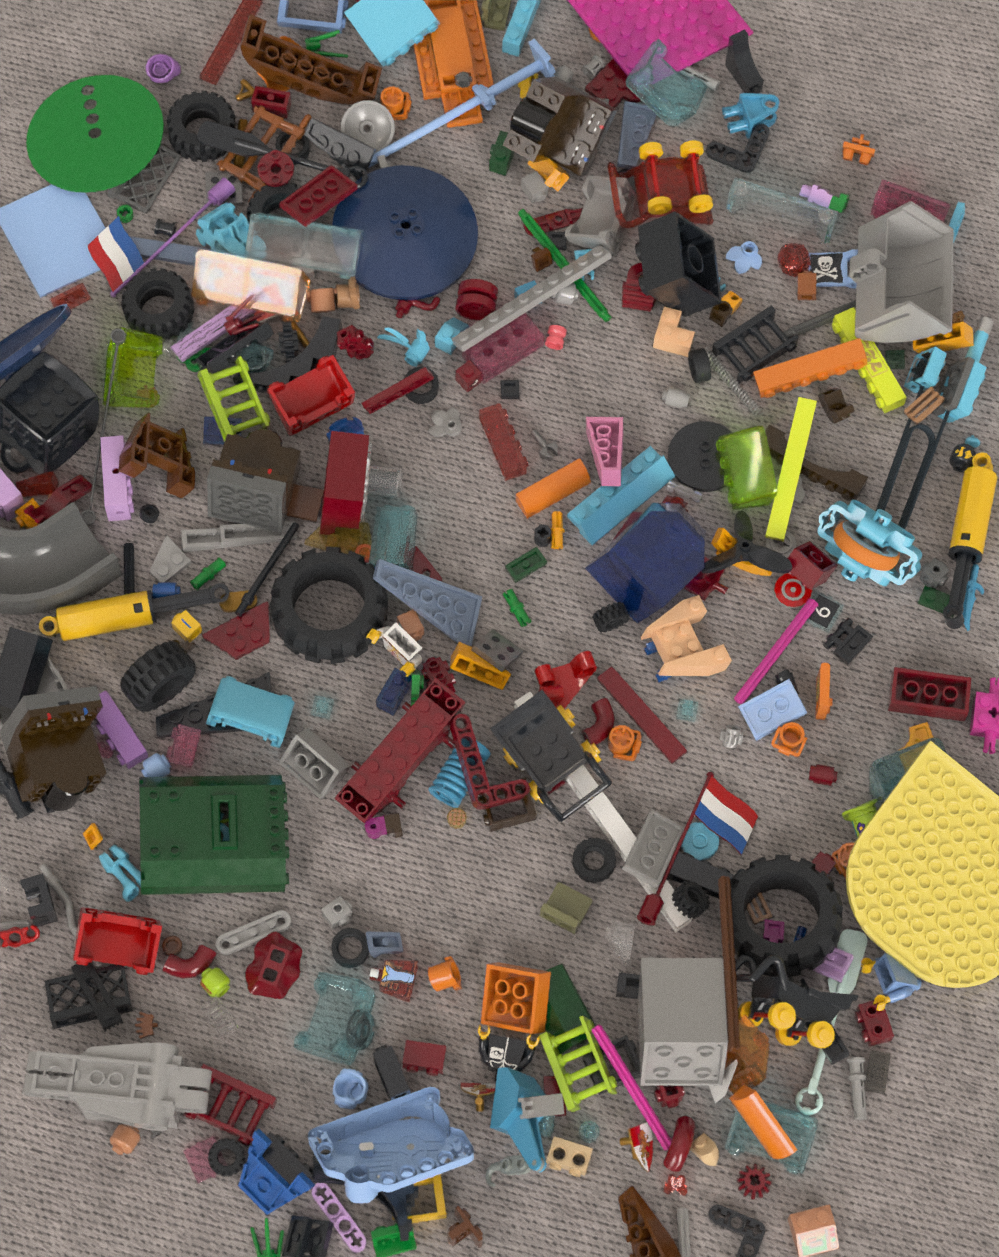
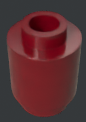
M811 765L808 780L816 784L831 786L832 782L836 783L838 771H834L835 767Z

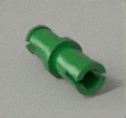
M219 557L208 567H204L202 572L190 581L193 588L199 590L209 580L212 581L215 578L214 576L226 567L225 562Z
M509 589L502 595L510 607L509 610L512 614L514 613L520 626H526L527 622L530 624L531 619L524 610V604L519 601L514 590Z

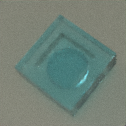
M315 695L311 715L330 720L334 699Z

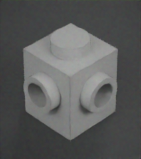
M340 896L323 907L321 915L332 930H334L341 925L343 927L351 921V910H353V907L347 899L344 901Z

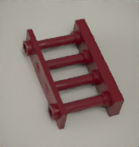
M203 1064L202 1069L212 1071L210 1084H213V1082L219 1083L222 1089L208 1115L184 1112L183 1115L191 1120H195V1118L238 1137L240 1143L249 1146L253 1142L254 1138H252V1135L265 1109H268V1107L274 1109L277 1103L276 1097ZM233 1090L239 1093V1099L225 1124L215 1118L228 1093ZM251 1098L257 1101L258 1107L245 1132L234 1128L246 1102Z

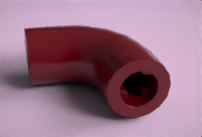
M608 698L600 699L590 706L596 721L591 727L582 730V736L584 741L587 740L591 745L593 743L598 745L607 739L614 728L615 716Z
M199 945L195 954L188 959L180 958L171 953L163 967V971L182 979L194 978L202 974L212 964L217 953L204 945Z
M681 1116L676 1120L672 1141L663 1160L664 1166L674 1172L682 1170L693 1142L696 1124L689 1116Z

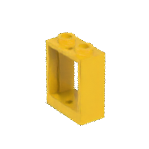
M441 1174L414 1183V1186L433 1184L437 1212L408 1216V1219H412V1223L446 1218Z

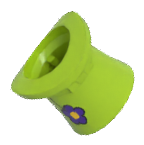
M877 798L842 813L844 820L850 821L853 824L857 838L877 812L875 806L878 801Z

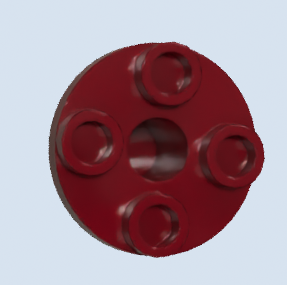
M278 150L265 154L257 166L260 179L271 187H280L287 184L294 175L292 159L287 154Z

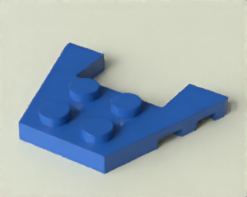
M260 1129L253 1133L252 1138L254 1139L252 1145L249 1146L248 1160L244 1164L238 1187L267 1215L307 1192L315 1184L301 1172L290 1185L262 1157L272 1141Z

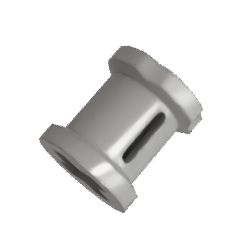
M594 55L592 61L582 67V72L588 78L593 79L596 76L595 74L605 67V63L600 57Z

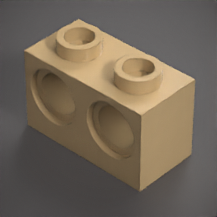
M554 1136L546 1162L551 1169L561 1171L562 1168L568 1170L570 1175L576 1177L585 1176L593 1148ZM556 1151H562L565 1157L563 1159H556L553 1154ZM581 1157L584 1160V1164L580 1166L575 1165L573 1159Z

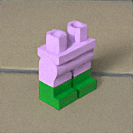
M806 184L802 185L799 194L808 198L807 202L811 204L816 203L840 213L845 212L851 196L846 193H841L840 197L836 196L827 189H821V186L813 184L812 187Z

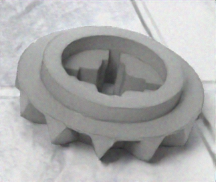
M788 531L785 534V546L778 550V544H776L780 543V541L769 538L766 540L767 548L785 557H788L796 548V539Z

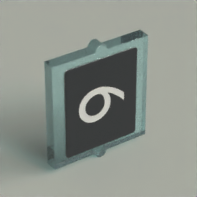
M816 591L812 599L818 603V606L806 622L812 624L814 628L818 627L829 633L844 605L833 600L831 596L827 597Z

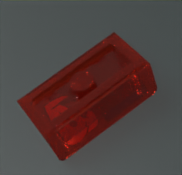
M82 282L50 298L49 301L53 307L67 304L70 309H73L90 300L91 297Z

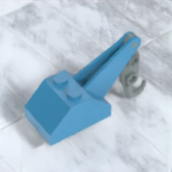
M508 1067L498 1068L490 1128L510 1135L522 1155L507 1156L488 1167L485 1179L487 1184L492 1187L496 1186L491 1181L494 1171H500L506 1175H524L531 1170L543 1172L547 1165L538 1124L543 1117L520 1119V1115H523L521 1102H518V1098L543 1096L545 1093L534 1077Z

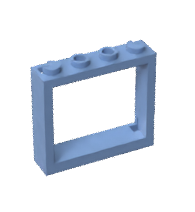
M280 0L277 23L281 27L332 32L339 30L342 34V28H345L346 25L344 12L348 10L349 1L339 0L336 23L288 18L289 0Z

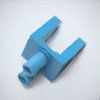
M741 93L737 105L722 107V114L725 115L723 116L724 119L738 115L740 118L738 121L727 123V128L730 130L729 134L744 130L747 139H749L756 125L766 124L768 127L772 126L777 119L775 112L779 108V99L772 94ZM771 101L775 103V106L769 108L765 103ZM772 115V117H773L772 119H770V120H766V119H765L766 117Z

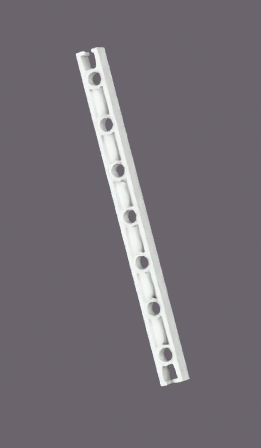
M529 692L514 701V709H517L533 697L532 693ZM584 765L565 778L580 800L598 787V784ZM601 792L584 806L622 859L626 861L636 837L606 795ZM637 878L648 895L656 894L658 887L654 888ZM666 880L659 895L664 902L661 913L674 931L678 932L690 924L693 918L690 919L687 915L683 916L682 911L678 912V906L675 907V902L672 901L674 889Z

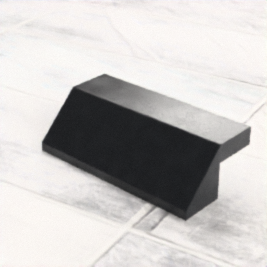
M9 628L0 657V706L15 709L23 696L37 694L53 643L52 639L16 628Z

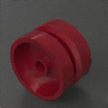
M481 279L462 281L458 287L455 311L463 318L477 321L482 320L490 313L496 311L498 288L491 282Z

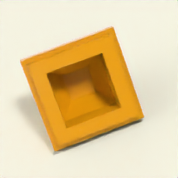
M92 823L83 832V836L91 850L103 840V834L95 823Z

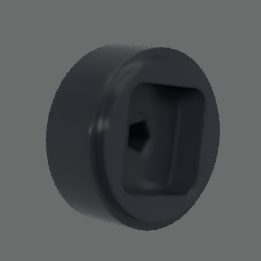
M146 504L142 506L139 516L146 523H154L158 519L159 510L154 505Z

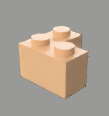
M668 307L663 308L653 348L688 357L695 332L679 328L682 311Z

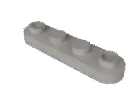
M279 910L220 935L216 940V949L222 955H230L258 943L271 932L282 933L288 930L291 926V917L286 911ZM280 919L285 920L283 925L278 924ZM224 943L230 944L226 949L222 947Z

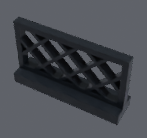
M112 965L95 969L97 974L102 977L101 981L103 984L106 980L114 984L108 994L119 1014L132 1012L133 1008L124 966ZM121 970V976L117 982L109 977L113 971ZM74 974L44 981L50 1020L54 1029L98 1019L86 995L81 993V986L78 990L69 986L73 980H77ZM86 981L87 985L94 989L92 994L95 996L99 991L98 987ZM59 984L63 988L56 995L51 992V985ZM117 987L125 991V996L117 998L112 994ZM66 989L74 993L69 1002L61 998ZM78 996L86 1000L79 1007L73 1005ZM104 999L101 1002H97L101 1010L108 1007ZM58 1000L66 1004L63 1010L54 1012V1006Z

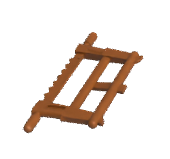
M255 106L254 115L243 131L250 133L259 119H262L271 125L261 141L267 145L278 128L291 135L281 151L292 153V148H295V142L304 135L306 131L304 128L307 127L312 116L306 114L300 122V126H296L285 121L284 118L265 111L263 106L259 108ZM228 152L224 160L217 162L216 165L219 166L220 171H227L239 179L241 183L244 181L256 191H261V187L266 185L261 179L249 173V170L259 156H250L242 169L231 163L236 155Z

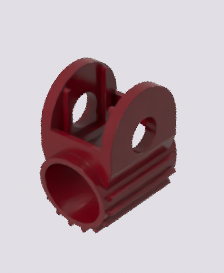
M636 263L629 269L627 280L623 281L622 307L651 312L656 299L650 295L646 296L642 292L638 281L639 276L643 274L641 273L643 272L642 263Z

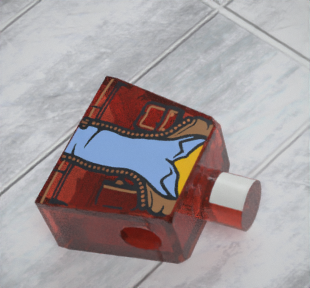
M385 960L383 970L371 968L369 979L380 981V992L410 1003L418 962Z

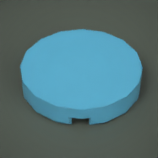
M691 823L681 849L683 852L691 854L694 859L699 861L707 860L717 852L719 836L710 831L703 823Z

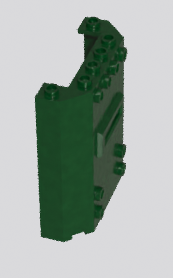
M282 775L139 777L141 895L285 892V885H289V873H286V859L289 858V846L285 847V840H289V830L285 828L284 822H288V810H284V804H287L286 783L282 781ZM219 802H228L229 841L220 840Z

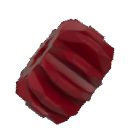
M757 1164L753 1165V1170H751L749 1165H746L745 1171L740 1170L739 1175L741 1177L736 1180L737 1183L742 1184L738 1187V1190H746L743 1194L744 1197L751 1193V1200L755 1199L756 1193L760 1199L763 1198L762 1192L768 1194L769 1189L766 1186H771L772 1181L766 1180L770 1177V1173L763 1174L765 1167H761L760 1171L757 1170ZM756 1178L758 1180L757 1184L751 1185V1179Z

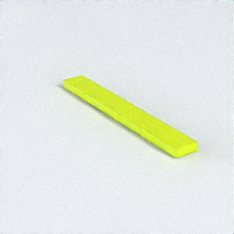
M798 398L765 538L784 542L817 404L815 400Z

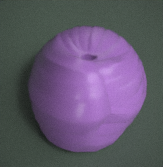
M165 54L151 56L147 60L145 67L148 77L156 83H167L181 73L179 63Z

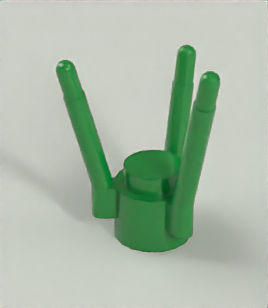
M339 30L316 37L305 38L306 49L322 56L348 58L347 54L318 51V49H321L320 41L336 36V34L340 33Z
M266 1217L264 1219L266 1250H262V1253L254 1227L250 1228L257 1257H281L284 1230L280 1231L275 1254V1250L270 1249L269 1220Z

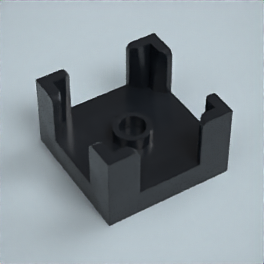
M44 874L20 880L27 899L30 900L38 897L40 903L28 908L29 916L33 919L34 926L39 927L58 921Z

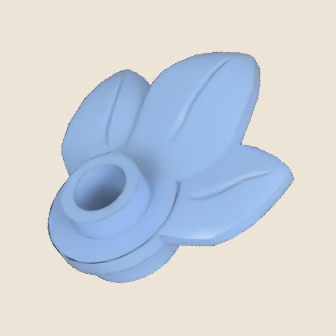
M746 241L741 246H734L726 254L727 260L735 261V270L738 274L746 273L750 267L759 270L762 264V258L758 254V247L752 241Z

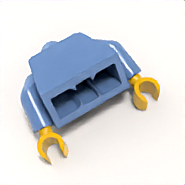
M885 953L882 957L875 958L874 961L870 958H863L861 961L862 973L864 974L870 973L872 967H874L883 993L887 995L885 997L880 994L875 997L873 1004L879 1003L876 1008L878 1011L884 1010L886 1003H894L912 995L914 990H919L921 987V980L916 978L912 972L888 953Z

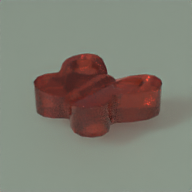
M669 1174L668 1182L664 1185V1193L670 1194L673 1191H677L682 1196L687 1195L686 1177L684 1175L676 1177L674 1174Z

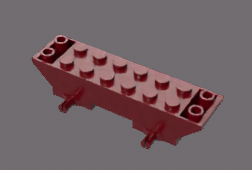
M435 678L412 706L408 702L404 703L406 706L403 705L402 709L406 711V714L361 766L357 761L354 762L356 766L352 765L351 768L356 773L334 799L363 823H366L377 813L382 812L392 802L400 807V809L404 808L399 802L404 806L406 802L398 795L406 784L405 781L438 745L444 742L451 749L454 748V741L449 737L450 723L456 715L461 713L466 702Z

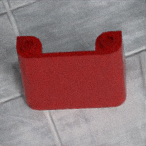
M334 355L320 358L316 368L286 384L276 381L270 384L267 389L289 436L295 435L345 409L354 402L355 391Z
M81 907L73 960L76 961V964L85 966L93 961L128 966L135 969L136 973L140 975L153 973L162 930L161 922L148 917Z

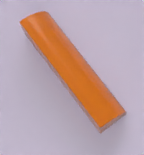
M579 458L516 493L515 501L528 519L591 483V479L585 465Z
M743 1085L729 1098L771 1158L783 1159L797 1151L757 1091Z

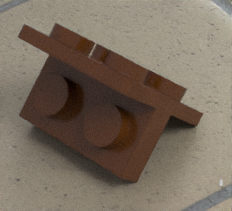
M456 1206L455 1216L459 1222H456L449 1228L448 1242L453 1247L467 1236H470L477 1247L480 1248L483 1239L482 1231L477 1225H472L471 1216L465 1208L461 1209L459 1206Z

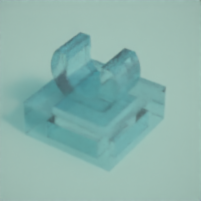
M679 699L676 719L695 722L699 702Z

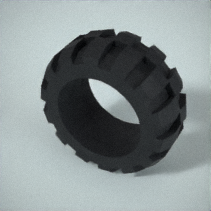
M326 547V552L316 553L314 548L301 553L302 558L298 561L291 559L281 569L282 575L274 581L270 602L273 626L277 635L284 640V645L294 654L301 653L305 655V660L315 663H321V659L331 660V664L345 662V657L353 655L354 658H357L368 651V645L372 643V640L366 638L367 634L372 628L376 630L382 628L388 614L386 588L373 579L375 566L370 563L366 564L364 557L350 550L348 554L342 553L341 547ZM327 580L346 583L353 587L363 598L364 606L362 611L353 622L340 629L320 630L304 623L294 610L297 599L309 586Z
M775 854V859L767 861L765 857H761L751 861L750 867L746 870L744 868L739 869L730 879L734 949L737 958L742 955H749L755 960L758 967L768 956L776 955L784 962L787 978L799 976L802 970L807 968L814 970L821 965L827 954L834 951L839 941L843 922L840 893L835 891V883L824 871H817L815 869L816 864L804 858H801L800 862L790 860V855ZM773 889H788L801 894L809 900L815 908L818 922L813 930L800 940L791 943H775L760 937L749 926L745 918L747 905L759 893ZM774 963L771 964L763 975L774 976L775 973H778L776 965Z

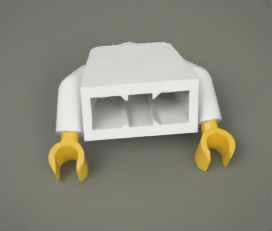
M397 623L392 627L385 626L377 630L372 628L366 638L372 640L373 644L379 638H383L384 647L403 665L400 671L403 670L406 673V677L411 675L422 662V657L418 654L422 647Z

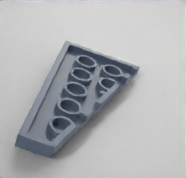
M381 559L376 562L373 579L456 643L461 642L472 646L482 596Z

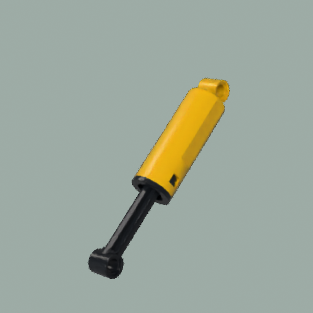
M984 452L976 454L972 459L973 467H969L964 471L948 556L956 561L949 603L943 610V616L946 625L952 629H958L964 624L963 606L971 564H978L982 561L997 483V475L993 471L991 458Z
M218 583L206 589L154 599L151 590H145L62 606L56 609V617L46 616L42 618L39 623V629L48 637H53L60 633L61 639L68 641L156 624V614L209 603L223 604L229 600L230 592L226 585ZM217 589L225 590L226 594L223 598L218 599L215 597ZM47 622L54 623V629L50 632L44 629Z

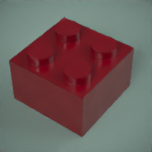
M810 541L794 548L788 557L792 563V570L789 574L797 577L801 584L810 590L825 583L838 566Z

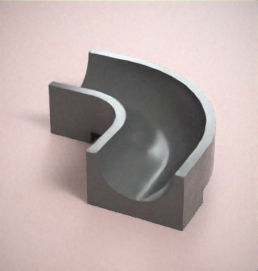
M74 502L33 528L9 530L0 527L1 614L23 615L54 610L77 601L87 594L91 597L122 576L118 558L113 552L109 554L97 541L84 522Z

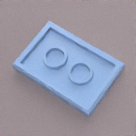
M790 679L738 706L756 741L776 731L778 726L782 727L784 724L807 714Z

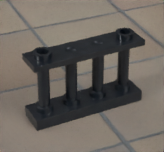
M772 305L713 343V354L716 357L720 354H725L739 371L737 376L739 383L749 381L753 377L754 371L762 369L787 351L790 353L797 347L799 337L795 335L789 339L774 322L776 310ZM764 325L769 326L783 344L774 348L759 331L760 328ZM750 334L754 335L767 350L768 354L760 358L745 341V338ZM735 344L740 345L754 363L745 368L730 350L731 347Z

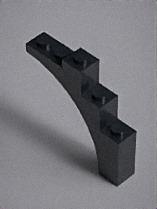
M323 316L312 341L298 356L278 368L265 372L248 373L255 391L265 393L269 385L276 381L286 384L313 370L320 358L324 356L330 357L331 355L335 357L338 347L337 332L342 330L341 319ZM240 373L233 375L235 385L243 383Z
M313 1154L315 1183L345 1185L343 1180L327 1176L315 1154ZM414 1184L392 1192L381 1191L375 1197L393 1216L401 1241H408L409 1232H413L412 1219H408V1215H412L411 1208L415 1207V1199L419 1198L418 1186H414Z

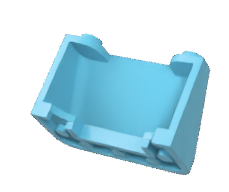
M226 676V678L220 680L206 724L213 727L216 726V723H222V727L229 725L262 736V740L265 741L269 738L272 741L271 746L280 748L295 702L288 695L280 696L238 682L237 679L231 676Z

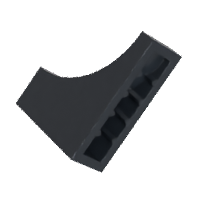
M744 29L729 37L725 66L744 93L759 94L763 89L764 80L759 74L751 56L748 42L749 34Z

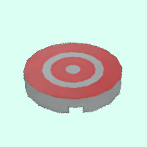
M789 573L780 576L775 583V599L786 609H800L811 599L812 589L804 587L797 577Z

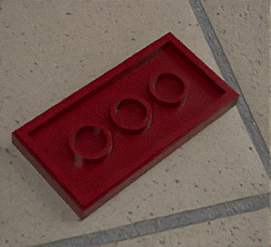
M330 165L281 201L280 208L304 227H307L356 191L358 185L333 165Z

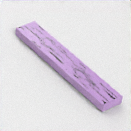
M258 286L172 345L171 350L184 362L227 332L224 323L227 321L226 317L231 315L251 294L254 297L241 309L235 318L239 317L241 321L245 320L271 302V297L261 286Z

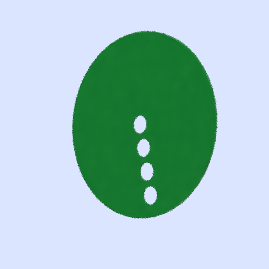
M95 75L81 78L59 88L39 106L31 119L27 132L26 145L28 157L37 173L47 182L60 189L88 193L114 188L136 176L155 156L163 136V114L159 103L152 93L136 81L115 75ZM91 85L94 87V92L91 95H83V87ZM87 100H95L97 102L95 108L91 110L84 108V103ZM90 114H97L99 116V120L94 124L86 122V118ZM93 128H99L101 135L97 138H90L89 131Z

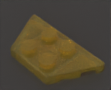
M360 521L359 529L336 527L335 534L331 535L319 534V526L304 542L307 546L326 550V547H341V552L348 554L351 550L363 556L365 560L375 564L369 524Z

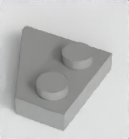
M166 536L150 569V574L158 582H169L189 566L191 560Z

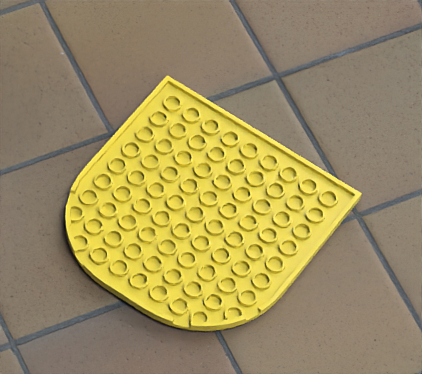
M931 741L925 745L855 841L846 870L848 900L862 930L876 945L906 969L929 983L949 988H966L988 982L999 975V796Z

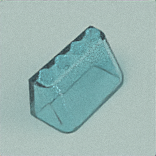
M929 738L874 760L869 767V792L872 800L877 798L880 801L889 796L929 741L933 742L947 754L942 741L938 738Z

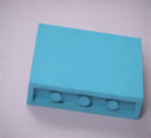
M360 0L344 12L383 66L391 65L397 56L407 53L410 49L409 47L420 43L426 34L437 30L438 25L441 24L424 0Z

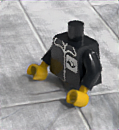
M481 1025L478 1026V1034L480 1035L478 1051L483 1064L488 1066V1071L496 1072L494 1083H496L498 1068L508 1067L520 1072L532 1062L536 1050L535 1046L539 1043L540 1036H538L536 1042H533L530 1039L531 1033L527 1041L490 1034L489 1025L488 1030L482 1032Z

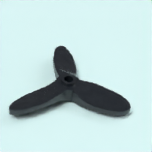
M741 510L736 514L734 521L736 545L706 561L701 567V572L706 574L723 570L737 562L749 561L759 568L784 574L792 570V563L788 558L772 549L754 545L751 520L748 514Z

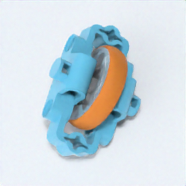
M851 500L849 505L842 501H837L820 514V525L817 533L828 541L825 550L839 559L837 563L844 567L841 574L846 579L855 582L858 576L862 579L869 577L882 586H888L890 581L897 585H903L920 571L921 564L919 561L922 558V552L912 545L915 537L910 532L891 521L892 516L888 512L881 509L874 511L857 500ZM830 513H832V514L830 515V516H831V517H830V520H831V521L828 522V518H829L828 515H829ZM841 513L847 520L840 522L833 532L829 528L840 520ZM899 552L911 557L901 564L899 568L900 573L894 569L900 558ZM913 563L911 566V571L907 574V572L909 571V565Z

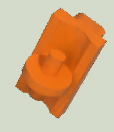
M861 134L860 139L852 138L853 143L844 141L842 146L843 159L852 161L854 153L861 154L859 163L868 166L871 157H874L875 149L865 147L869 146L870 141L863 140L864 134Z

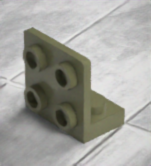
M483 0L481 20L484 21V28L505 31L511 0Z
M558 882L547 903L542 905L540 917L575 934L593 900Z

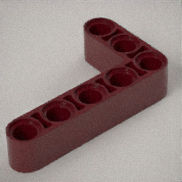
M465 714L456 715L450 723V731L473 807L483 810L523 799L530 790L526 780L518 779L489 786L471 721ZM456 721H462L464 728L457 727ZM461 740H468L470 747L463 746ZM467 758L474 759L475 766L469 765ZM473 776H476L481 780L480 785L473 783ZM515 786H521L523 794L517 793ZM497 790L504 792V799L497 796ZM478 795L486 798L485 804L479 802Z

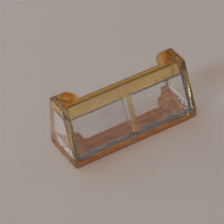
M198 249L195 260L192 297L197 301V304L203 306L216 302L239 307L246 298L253 294L254 297L243 308L279 315L283 318L284 322L291 321L293 323V321L300 322L311 280L302 269Z

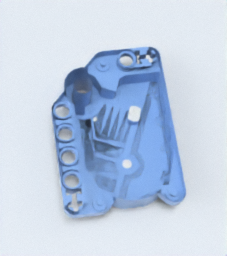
M427 1087L315 1127L308 1133L309 1145L324 1173L329 1177L344 1181L346 1196L353 1203H369L377 1196L378 1192L395 1191L468 1164L474 1159V1148L466 1134L460 1129L450 1127L447 1114L439 1106L440 1092L435 1087ZM413 1116L411 1119L400 1120L404 1117ZM322 1150L330 1151L327 1155H323L320 1152ZM447 1158L451 1159L450 1162L444 1163Z

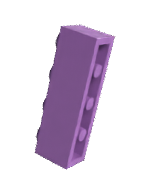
M105 690L99 694L103 708L95 718L98 723L96 727L101 735L105 734L108 740L106 742L110 749H115L119 754L116 756L122 766L126 765L130 769L148 758V754Z

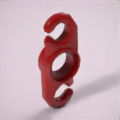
M34 925L30 926V929L35 931L34 936L27 935L28 927H12L0 931V938L4 940L2 947H19L23 944L35 942L40 936V931ZM12 933H18L21 939L19 941H12L9 936Z

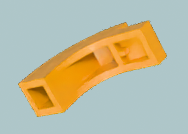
M550 158L533 163L529 161L527 163L546 180L545 184L548 187H553L557 191L562 188L570 177L559 164Z
M718 528L711 544L717 549L716 555L734 547L736 540L725 528ZM741 561L732 565L756 575L771 576L772 574L771 571L759 568L749 561Z

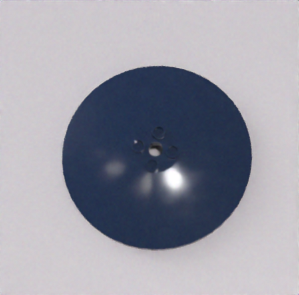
M390 166L368 173L366 185L357 189L338 203L332 222L333 247L345 272L348 275H355L357 284L366 290L395 300L424 299L439 294L451 287L468 270L474 258L478 241L476 216L465 194L446 177L417 166ZM362 177L358 179L355 183L360 184ZM409 223L411 227L403 229L401 224Z
M62 304L48 310L0 341V381L3 379L7 381L18 369L27 364L48 345L72 312L67 304Z

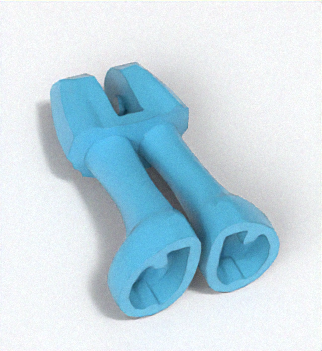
M114 844L109 850L117 860L114 862L105 852L99 856V859L105 871L112 873L123 886L122 897L126 902H130L139 894V888L126 876L121 868L124 867L133 876L140 888L141 871L129 861V854Z

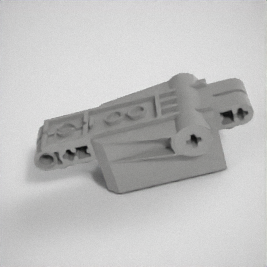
M146 1042L89 1047L80 1055L37 1051L29 1052L26 1072L30 1074L25 1075L22 1094L31 1097L75 1101L78 1109L88 1120L118 1122L135 1128L166 1131L168 1128L178 1129L180 1112L198 1114L207 1112L209 1093L203 1091L210 1090L212 1071L186 1067L182 1056H178L179 1048L167 1043Z

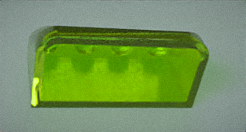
M762 425L753 426L720 436L716 441L717 451H720V466L724 469V484L728 487V502L732 505V509L768 506L777 496V483L764 427Z

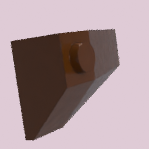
M630 1186L618 1197L622 1220L624 1223H627L629 1231L626 1240L627 1243L631 1242L633 1254L629 1256L682 1257L673 1238L635 1187Z

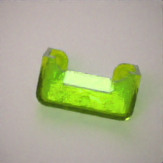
M120 327L126 334V340L118 346L109 407L154 408L160 400V395L154 389L156 359L159 355H162L164 350L162 337ZM111 339L107 347L103 391L104 406H106L116 344Z

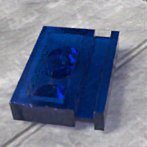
M204 416L203 444L224 445V440L215 418ZM227 418L230 425L234 426L242 423V418ZM242 431L237 432L236 435H240V436H241V435H242Z

